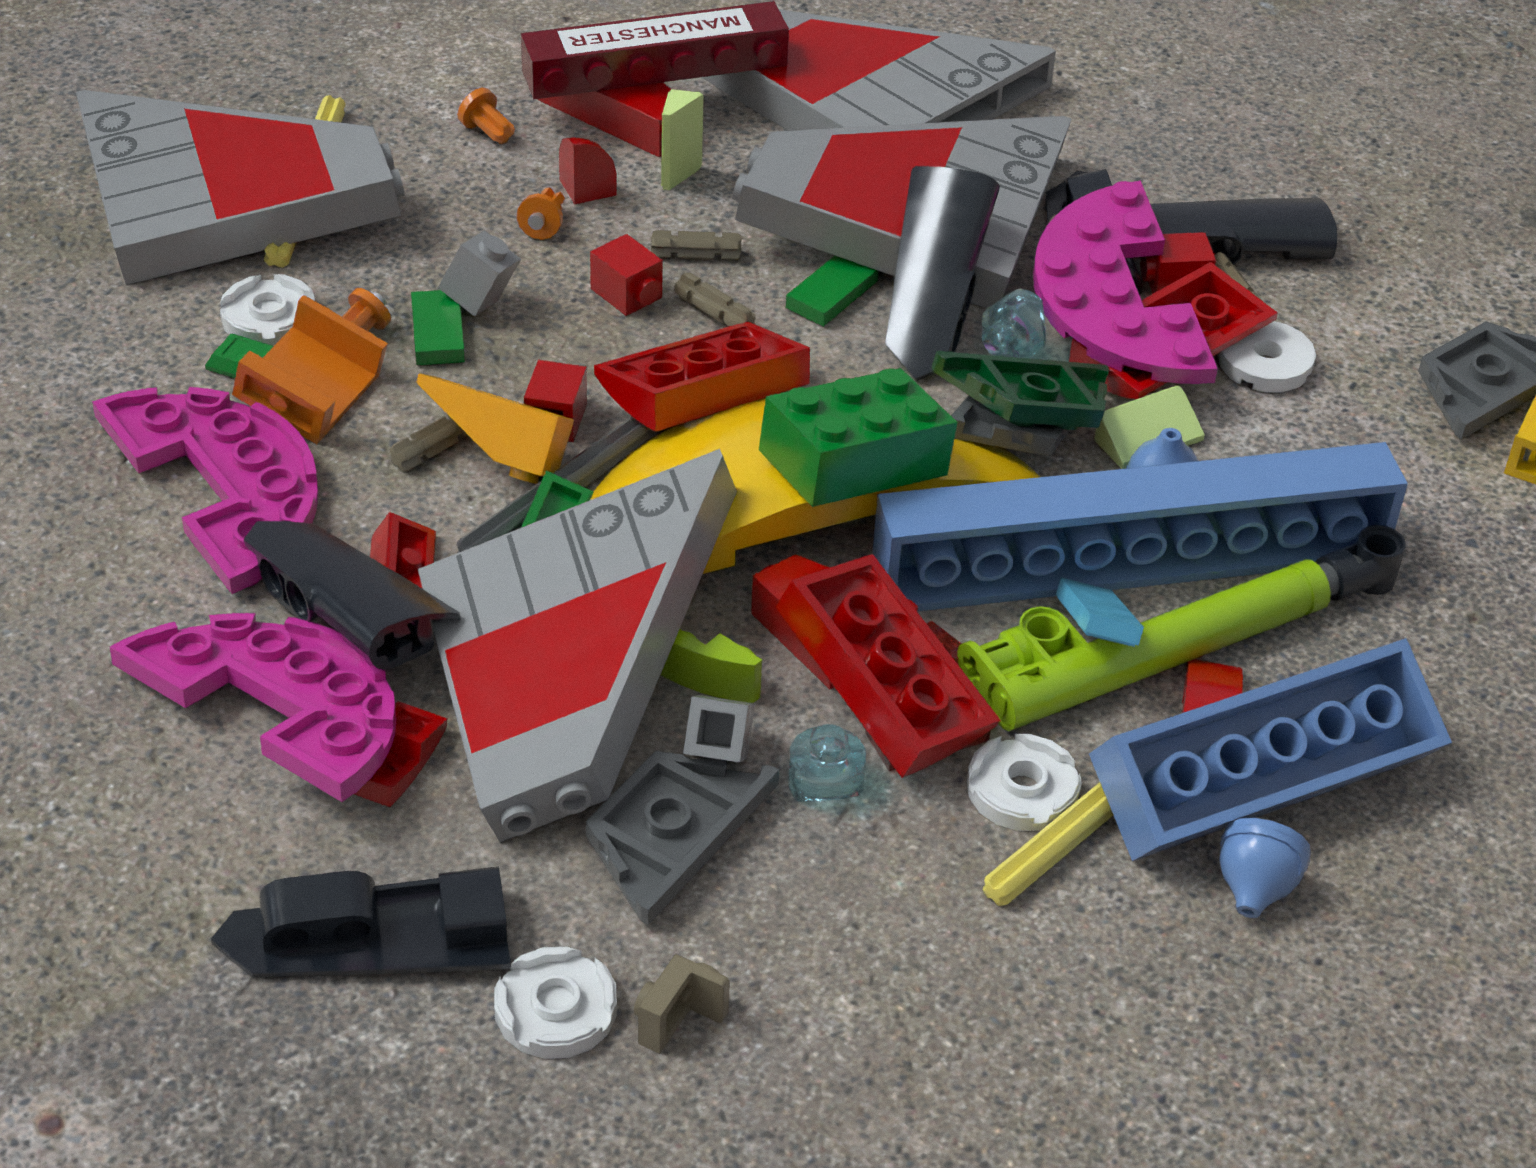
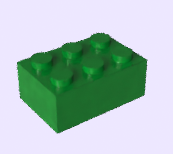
M889 368L879 373L855 378H840L835 382L808 388L798 387L791 389L789 392L766 396L759 451L812 507L947 476L958 422L901 368Z

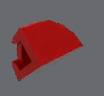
M577 137L563 138L559 147V180L574 205L617 196V173L614 160L598 143L589 139Z

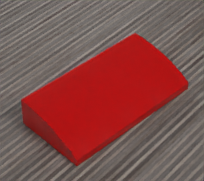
M1212 262L1141 300L1144 308L1191 303L1212 356L1277 320L1278 312ZM1072 338L1069 362L1102 364L1087 356V347ZM1126 365L1122 371L1108 366L1109 373L1105 384H1108L1107 392L1129 399H1139L1167 383L1151 380L1152 372Z
M747 321L594 365V375L622 409L634 419L656 432L742 404L766 398V396L783 393L793 388L810 384V347Z
M873 554L791 580L776 605L777 611L901 778L950 756L995 728L1001 721Z

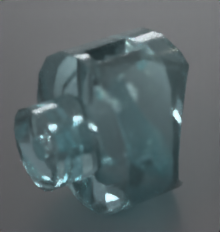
M1024 289L1014 290L989 306L983 313L981 324L983 329L982 342L990 354L994 356L1009 354L1018 358H1030L1046 346L1043 301L1031 291Z
M824 724L809 728L797 735L790 746L788 788L792 796L798 802L829 801L860 796L864 786L866 749L861 740L852 732L834 724Z

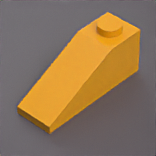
M418 374L416 383L493 461L511 466L509 476L538 484L540 476L544 477L546 470L553 473L560 468L573 426V419L436 376Z

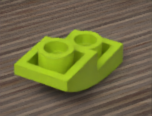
M679 629L660 674L661 676L681 686L717 698L755 703L761 698V658L757 657L749 648L738 645L721 633L705 645L692 633Z

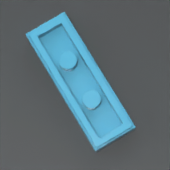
M1061 577L1056 596L1086 635L1132 647L1139 645L1144 627L1112 590Z

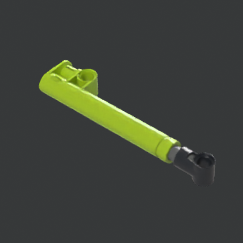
M1384 525L1368 526L1361 530L1357 543L1317 558L1316 562L1305 559L1286 568L1276 570L1140 622L1144 629L1139 645H1135V647L1100 638L1087 643L1069 620L1058 610L1042 606L1030 608L1022 614L1018 626L1002 631L998 639L980 646L971 640L959 645L957 651L958 664L1001 720L998 725L1006 731H1012L1324 609L1328 606L1330 600L1337 601L1360 591L1373 595L1388 593L1396 583L1406 542L1402 534L1393 528Z

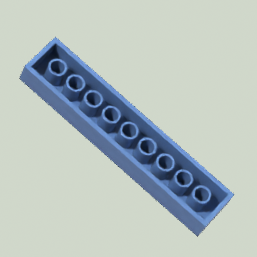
M1386 442L882 493L877 494L872 554L906 598L918 606V611L1056 596L1061 577L1110 590L1264 574L1286 568L1305 559L1316 562L1317 558L1357 543L1361 530L1368 526L1384 525L1395 529L1408 483Z

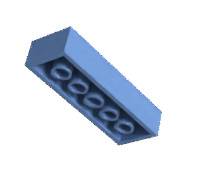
M1407 638L1113 736L1090 752L1089 756L1131 860L1135 861L1225 829L1230 822L1237 819L1256 818L1415 762L1451 744L1452 741Z

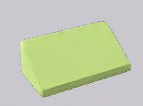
M674 89L668 92L662 113L661 186H663V190H671L696 173L702 166L704 96L700 92Z
M1174 386L1105 410L1100 426L1096 428L1094 440L1121 469H1125L1134 452L1144 442L1159 436L1165 428H1174L1180 431L1183 442L1187 446L1203 441L1205 434L1185 392L1180 386Z

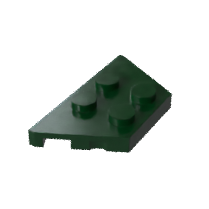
M936 351L931 367L934 373L1017 426L1031 427L1033 424L1055 425L1065 430H1076L1078 427L1099 428L1105 412V396L1108 385L1105 382L1109 373L1107 365Z

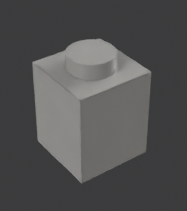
M484 230L460 245L438 288L472 315L476 316L499 300L521 258L509 250L503 240L488 234Z
M702 695L692 696L683 754L734 762L747 760L755 704Z

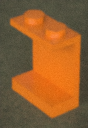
M303 295L298 300L293 327L263 358L249 351L238 362L232 395L250 406L258 402L270 408L286 419L301 436L317 445L379 377L388 343L336 314L328 307Z

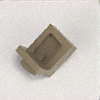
M675 954L656 982L648 981L637 996L634 1005V1015L638 1016V1044L660 1054L690 1010L718 1023H722L729 1012L730 980L708 964L695 963Z

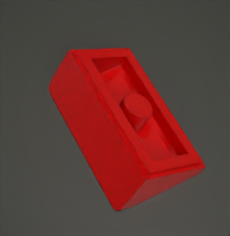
M389 512L372 535L370 557L423 589L418 569L434 563L436 531Z

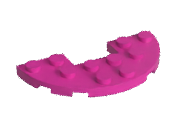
M1141 181L1117 182L1113 186L1091 192L1061 210L1046 226L1036 248L1033 271L1034 290L1042 312L1063 338L1072 336L1087 347V356L1118 371H1122L1126 365L1152 372L1151 380L1180 384L1215 383L1218 368L1191 303L1144 308L1125 258L1163 255L1165 239Z
M157 387L127 391L92 401L95 418L138 473L186 455L222 500L182 517V523L186 536L231 594L253 586L262 579L257 556L244 544L245 536L257 521L313 523L318 504V481L313 455L301 434L286 419L270 408L258 402H255L250 407L231 401L229 392L199 387H189L187 394L158 395Z
M255 613L209 615L210 624L178 630L176 623L170 622L147 629L109 646L112 665L184 708L189 707L225 684L230 683L287 716V720L260 736L262 755L340 802L345 801L359 791L372 778L383 764L392 746L396 729L394 691H391L386 681L385 670L376 668L343 640L341 633L332 628L294 617H288L284 625L256 622Z

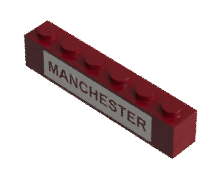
M775 1L526 32L521 33L522 72L533 100L783 67L787 66L789 27Z

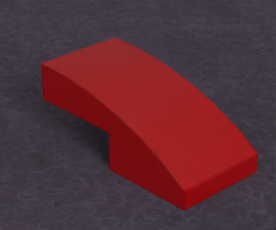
M1196 659L1188 661L1182 698V713L1241 694L1243 690L1242 668Z
M397 701L395 703V737L390 751L372 778L354 795L391 807L412 784L429 760L447 728L448 718Z

